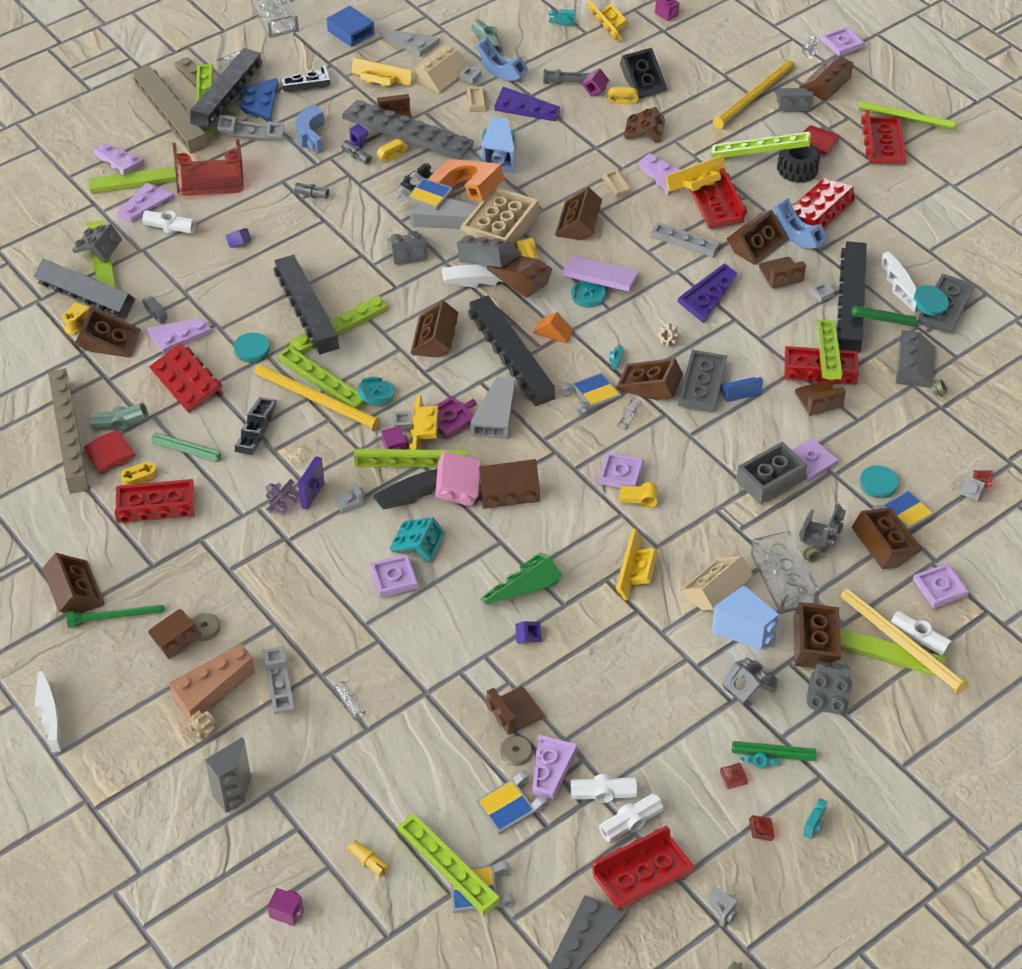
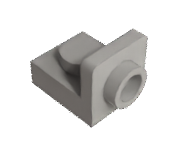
M355 481L351 483V490L334 496L335 502L342 514L363 507L365 494L362 487H358Z
M714 886L709 892L708 904L715 911L722 912L719 925L724 927L727 922L731 923L738 913L736 911L737 900Z

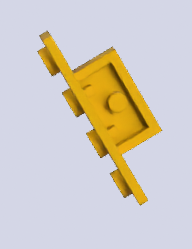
M587 0L589 11L592 14H596V19L600 23L603 22L602 25L607 31L610 30L609 33L614 40L618 39L622 42L623 39L618 31L628 24L625 17L612 3L602 11H599L590 0Z
M353 58L351 72L361 75L360 79L365 80L366 83L374 84L376 82L380 83V86L389 87V85L394 83L411 85L413 74L411 69Z
M720 155L666 175L668 191L672 192L682 187L696 191L701 189V186L715 184V181L721 179L720 168H725L726 170L724 156Z
M421 394L417 395L416 402H413L415 415L412 416L414 429H411L413 443H410V450H420L422 439L437 438L438 406L424 407Z
M632 529L627 551L624 555L623 566L620 570V578L616 585L617 592L624 600H629L632 585L648 584L651 582L658 554L655 548L642 549L644 540L637 529Z

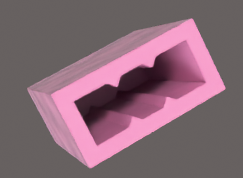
M443 451L438 462L435 497L472 507L478 496L480 460Z

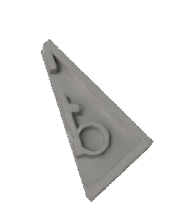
M387 29L380 30L381 37L419 57L440 43V38L435 36Z

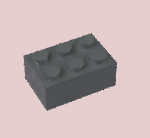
M782 441L739 465L736 481L762 505L805 480L807 464Z

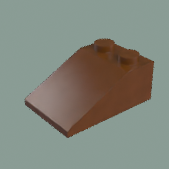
M519 256L503 267H487L489 272L525 298L546 286L552 272V268L540 259Z
M91 307L74 345L94 353L130 357L141 329Z
M676 358L629 363L626 365L616 388L620 391L654 400H668L673 398L683 373Z

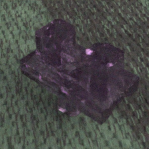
M292 479L283 487L279 482L276 485L269 483L266 486L268 492L266 497L268 499L273 497L266 509L269 513L275 510L283 515L289 508V504L284 499L287 498L294 503L299 498V491L293 487L295 482Z

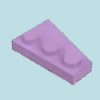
M103 143L94 148V155L104 162H110L111 167L114 169L118 168L122 175L144 165V159L136 154H130L108 143Z
M649 153L639 161V167L649 177L654 178L656 184L665 190L664 193L668 196L672 192L668 191L665 176L680 169Z
M146 183L117 212L118 218L132 223L143 217L145 210L148 211L154 207L159 208L164 201L175 199L174 193Z
M203 318L147 328L148 334L163 354L169 352L179 343L184 346L212 334L210 326Z
M538 734L536 768L534 769L532 788L534 795H544L546 798L554 800L578 751L577 744Z

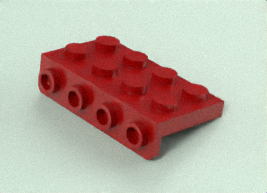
M865 110V114L861 116V125H863L862 133L865 135L864 146H867L865 155L868 157L869 163L906 164L900 117L870 116L869 110Z
M720 168L721 179L715 181V184L701 186V189L696 191L689 189L709 229L744 223L745 215H747V208L743 205L741 196L737 194L735 184L731 182L730 175L726 172L725 168Z
M822 179L793 205L797 216L805 224L813 226L821 224L824 229L854 202V186Z
M179 343L150 365L149 368L182 407L190 413L214 393L218 392L222 395L221 387L223 386L217 378H212L213 374L207 367L205 369L202 367L204 364L198 357H193L195 354L188 346L185 348Z
M785 346L784 379L857 385L859 379L858 351L839 350L842 377L841 379L828 380L822 378L819 348Z
M187 479L116 486V508L114 509L116 522L127 523L195 516L194 480Z
M668 826L655 829L652 833L638 838L634 842L620 847L604 857L598 858L592 864L593 878L618 911L695 872L693 863L670 836Z

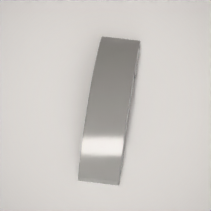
M220 115L217 131L243 139L273 141L282 139L284 123L268 121V124L240 121L236 120V117Z
M284 646L263 650L273 713L280 714L295 711Z

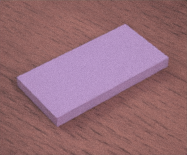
M573 255L563 269L562 275L630 291L638 278L639 271Z

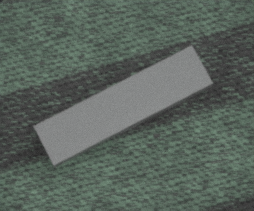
M657 222L650 234L652 238L710 257H714L720 248V242Z

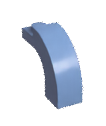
M488 37L475 46L483 58L480 63L488 72L500 79L513 81L521 78L529 70L521 56L513 60L501 56Z
M315 104L308 106L299 113L295 126L299 145L302 148L308 146L318 154L323 151L322 138L314 130L325 123L324 112Z
M785 198L773 206L786 236L796 245L811 249L817 248L828 240L821 224L811 226L800 220L789 198Z

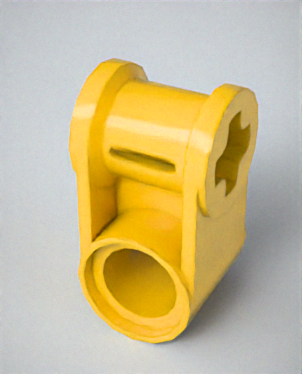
M75 302L62 315V319L66 324L65 332L67 334L73 335L80 332L91 308L90 306Z

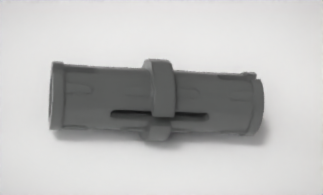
M345 140L342 143L341 148L351 154L352 158L360 160L365 165L371 162L372 156L362 151L360 146H355L349 140Z
M299 182L295 184V193L325 199L329 196V188Z

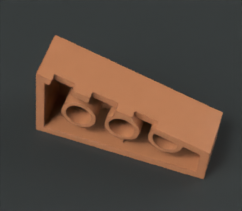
M240 644L169 682L173 699L190 723L192 722L190 720L191 716L198 710L202 714L205 711L209 712L212 709V705L219 699L223 700L232 688L238 687L255 672L253 658L243 644Z

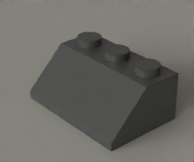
M467 235L457 242L459 262L503 267L521 255V251L509 241H501L499 238H475L472 235Z
M902 330L898 347L896 384L931 388L934 378L935 346L920 332Z
M240 738L205 759L212 796L226 813L238 808L245 802L251 778L245 740Z

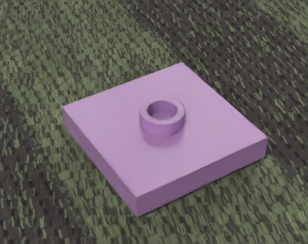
M847 26L821 36V41L838 56L856 51L865 46V42Z
M814 438L807 440L792 450L807 464L805 478L808 481L813 480L838 464V459Z
M607 452L598 478V484L620 488V486H637L644 459Z
M408 554L370 563V569L380 598L418 589V582Z
M949 563L913 576L914 582L932 608L967 597L969 591Z

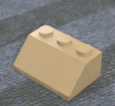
M445 44L415 66L416 82L440 94L459 80V73L468 64L458 49Z
M742 556L717 558L680 589L679 592L701 610L714 611V607L741 586H745L748 583L747 580L753 574Z

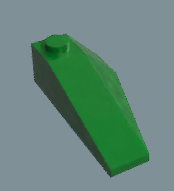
M540 552L522 564L520 572L507 576L505 584L500 583L482 596L480 600L485 604H490L548 586L552 587L559 582L558 579L562 577V574L551 556Z

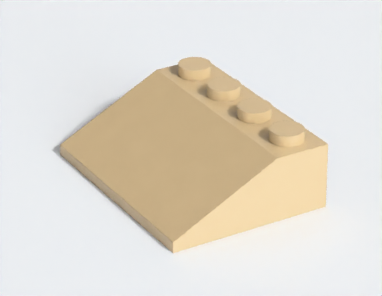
M496 187L478 204L460 226L461 230L475 238H499L501 241H509L515 246V241L520 240L538 218V200Z

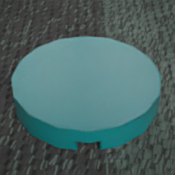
M581 280L573 285L571 297L574 303L581 307H596L604 302L606 289L602 285Z
M920 286L913 296V300L917 303V308L927 315H942L948 308L949 302L946 295L934 286Z
M245 333L234 342L235 355L240 357L242 361H259L261 357H266L270 351L269 340L261 333Z
M371 376L362 379L357 389L359 397L373 405L388 404L394 396L392 384L388 381H382L380 377Z
M878 465L870 466L863 470L860 476V487L869 496H879V498L890 497L897 490L898 477L890 468Z

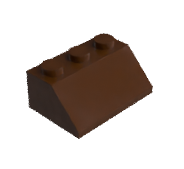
M837 57L828 61L799 88H807L808 91H812L813 96L827 101L851 78L854 62L843 57Z
M590 187L564 202L555 232L557 237L582 240L594 233L602 199Z
M771 209L759 213L726 239L735 254L754 265L785 242L788 237Z
M442 300L419 315L410 353L415 356L436 358L447 354L452 348L451 344L455 335L454 331L459 312Z
M536 459L479 466V493L483 509L540 501V485Z
M891 507L861 511L851 527L881 569L899 567L922 550L921 546Z
M55 552L42 568L59 612L65 614L67 611H75V613L79 612L81 614L102 607L105 604L87 560Z
M799 602L793 616L795 666L816 668L819 660L825 662L840 660L839 607Z

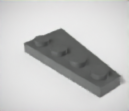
M584 895L548 969H581L589 956L596 952L602 941L607 936L609 937L614 931L615 926L626 917V912L623 910L618 911L616 907Z

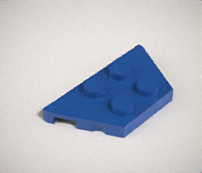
M278 78L244 86L240 109L244 113L251 114L256 118L261 116L265 118V121H271L278 88Z

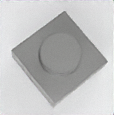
M467 66L459 73V79L471 84L481 76V70Z
M825 281L810 287V293L820 303L835 296V290Z
M411 411L393 412V426H399L401 430L412 429Z
M966 476L959 494L978 501L985 483Z

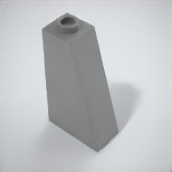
M446 198L437 210L416 203L410 213L411 226L461 229L460 226L477 206Z
M496 377L471 420V436L508 439L515 395V378Z

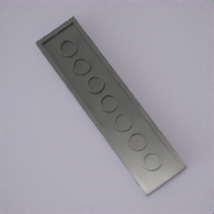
M356 100L342 114V119L459 160L464 157L474 144V140L466 136H460L452 131H446L437 126L425 124L423 121L399 115L394 111L382 109L377 105H371L362 100Z

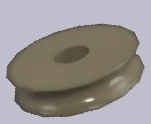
M202 613L192 619L202 634L197 639L199 641L211 640L220 631V623L215 615Z
M511 736L505 739L500 748L502 759L509 765H523L532 756V745L528 739L522 736ZM514 749H519L520 751H519V752H514L513 750H514Z

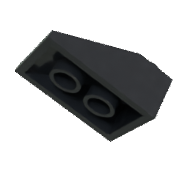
M652 48L622 55L620 61L622 72L630 87L637 89L638 99L668 90Z

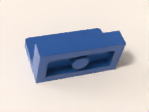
M752 377L721 384L720 390L726 402L761 395L763 379L762 377Z

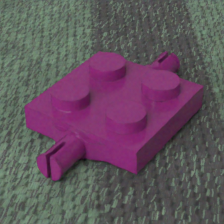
M451 396L437 404L436 406L439 409L438 432L447 439L471 425L474 415L469 409L477 405L476 401L472 398L470 401L463 403L454 396Z

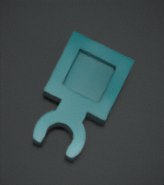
M560 9V13L555 10L549 11V16H554L549 17L550 23L558 21L559 25L575 26V10Z
M821 798L818 800L816 807L805 824L803 836L811 839L815 832L819 833L823 825V821L820 819L826 811L828 801Z

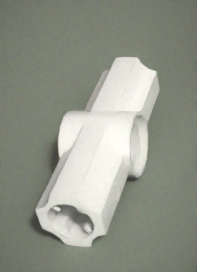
M145 210L143 213V225L162 228L165 233L181 231L193 234L195 231V219L176 216L173 211L158 213Z
M897 611L891 620L893 625L919 646H925L941 656H945L953 641L932 630L930 623L927 621H916L901 611Z
M600 774L595 776L594 779L571 780L572 800L595 799L599 803H608L614 798L637 797L636 778H612L610 775Z
M651 794L634 805L632 803L624 805L619 809L617 815L601 823L599 830L603 838L611 842L628 831L631 833L638 831L648 819L662 812L664 807L660 798L657 795Z

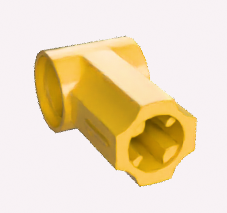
M533 238L515 241V247L521 251L520 256L539 259Z
M646 482L641 486H620V503H641L645 508H653L658 503V487L651 482Z

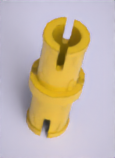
M358 840L352 841L355 846L350 843L347 850L360 860L361 865L369 867L378 877H383L382 871L386 874L389 866L376 857L373 850H368Z

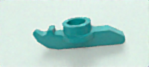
M619 344L614 348V351L609 353V361L613 370L617 369L623 354V347Z
M761 752L755 754L754 757L744 756L739 758L744 762L753 763L757 768H764L767 764L781 765V760L770 759Z

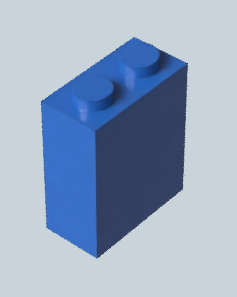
M348 6L326 18L327 30L350 47L375 35L374 21L352 6Z

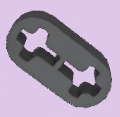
M152 295L142 299L145 309L158 323L168 318L165 309Z

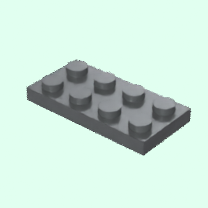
M942 273L935 287L946 295L949 302L948 308L942 315L936 314L935 316L927 315L921 311L917 322L952 333L976 284Z
M692 349L678 406L711 412L715 411L728 355Z

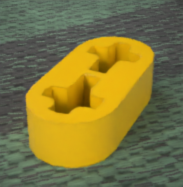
M614 87L608 91V100L613 104H634L638 101V91L632 87Z
M396 139L380 147L377 156L383 162H388L404 154L407 144L401 139Z
M144 462L121 472L123 485L142 484L153 480L157 476L156 466L152 462Z

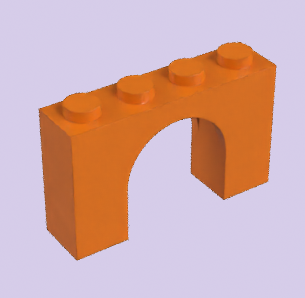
M449 159L428 179L452 188L460 182L469 180L465 184L469 199L483 201L506 178L501 164Z

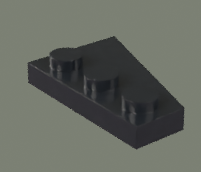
M326 65L321 66V69L317 71L310 69L304 75L297 73L281 78L283 92H293L299 89L308 90L314 87L324 88L331 85Z

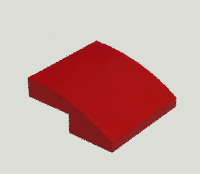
M809 125L803 131V133L810 132V143L816 146L820 153L825 155L831 152L833 145L839 141L840 137L838 134Z
M119 430L104 434L83 447L102 475L117 463L123 466L136 456Z

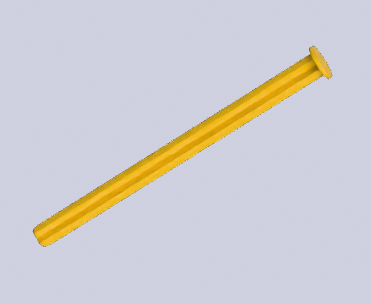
M786 61L720 116L714 117L713 124L719 129L723 128L727 121L794 68V61Z
M262 365L255 367L254 373L264 379L366 425L372 431L379 427V417H372Z
M850 589L842 591L841 598L951 686L956 694L964 691L968 684L967 680L959 678Z

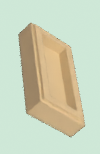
M482 86L467 87L469 111H486Z
M618 170L602 174V179L616 198L631 194L632 189Z

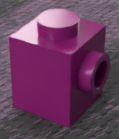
M656 0L655 14L666 21H670L679 15L680 2L676 0Z
M599 68L589 73L581 85L590 96L603 92L610 80Z
M399 426L381 431L384 449L407 450L409 441L407 436L403 435Z
M276 888L267 909L269 918L294 926L297 919H301L305 906H303L302 897L297 892Z

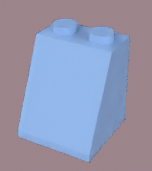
M492 116L481 145L482 161L501 164L504 172L515 173L514 145L508 119Z
M743 585L714 607L712 632L761 650L766 645L769 646L775 641L779 614Z

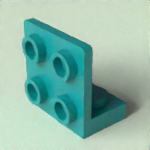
M434 517L407 520L401 524L389 549L391 552L415 549L425 562H430L446 532Z

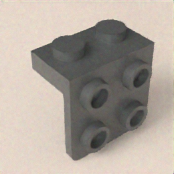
M807 88L776 89L779 111H811L812 91H808Z
M101 224L96 228L86 229L83 232L82 238L75 242L72 251L73 253H78L91 249L98 259L104 262L123 239L112 224Z
M410 231L408 235L403 236L401 234H393L390 238H387L388 243L391 245L394 264L428 259L426 238L421 233H418V231Z

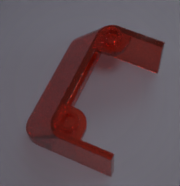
M236 139V150L228 151L225 154V160L192 161L190 155L177 153L176 143H172L173 166L178 194L191 196L239 193L243 191V163L239 139Z

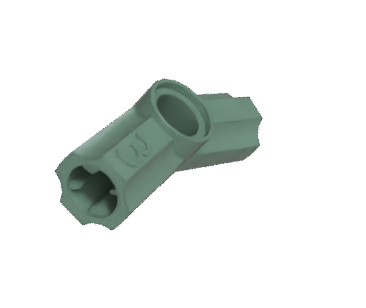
M479 19L474 21L471 30L482 39L488 37L499 54L503 52V47L497 35V28L488 26Z
M144 403L128 408L115 407L111 412H93L90 416L92 429L112 427L114 430L124 431L128 428V424L148 418L149 412Z

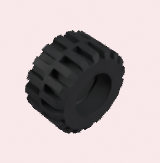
M811 143L808 147L780 150L777 164L779 175H782V178L788 179V181H795V183L811 181L818 174L821 157L820 151Z

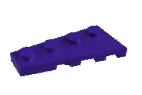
M503 86L494 105V111L556 122L560 113V106Z
M724 263L682 294L677 302L704 323L735 280L737 272Z

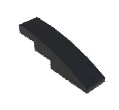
M263 397L257 399L247 414V422L241 429V437L235 445V452L249 455L254 454L269 425L277 400Z
M437 469L425 471L401 480L374 494L373 498L383 510L413 504L416 497L432 494L433 489L436 488Z

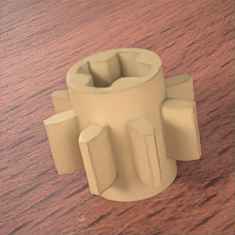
M667 324V328L660 327L661 332L657 334L661 338L660 343L666 342L667 346H671L672 342L678 343L677 339L681 336L677 331L679 327L672 328V324Z
M198 710L190 718L192 722L189 724V727L198 737L202 734L207 737L215 729L213 725L216 721L208 711L202 714Z

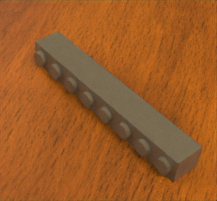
M150 65L132 71L135 85L187 151L191 154L206 147V139L208 137L205 130H201L200 126L190 124V112H187L184 104H180L178 97L172 94L171 88L166 86L163 78H159L157 71L153 70Z
M67 369L48 371L68 490L70 494L86 491L89 489Z

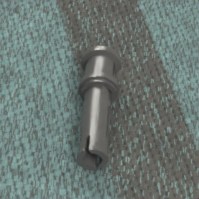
M544 69L543 83L583 82L589 73Z

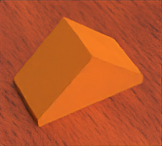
M555 312L540 319L533 334L567 343L573 333V328L558 312Z

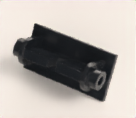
M424 163L417 168L416 173L423 178L428 179L433 175L430 172L431 165L429 163ZM412 173L404 176L400 185L412 192L416 185L410 183L412 179L410 177Z

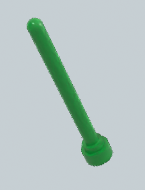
M153 605L84 614L67 611L68 628L76 627L80 622L162 613L165 611V606Z

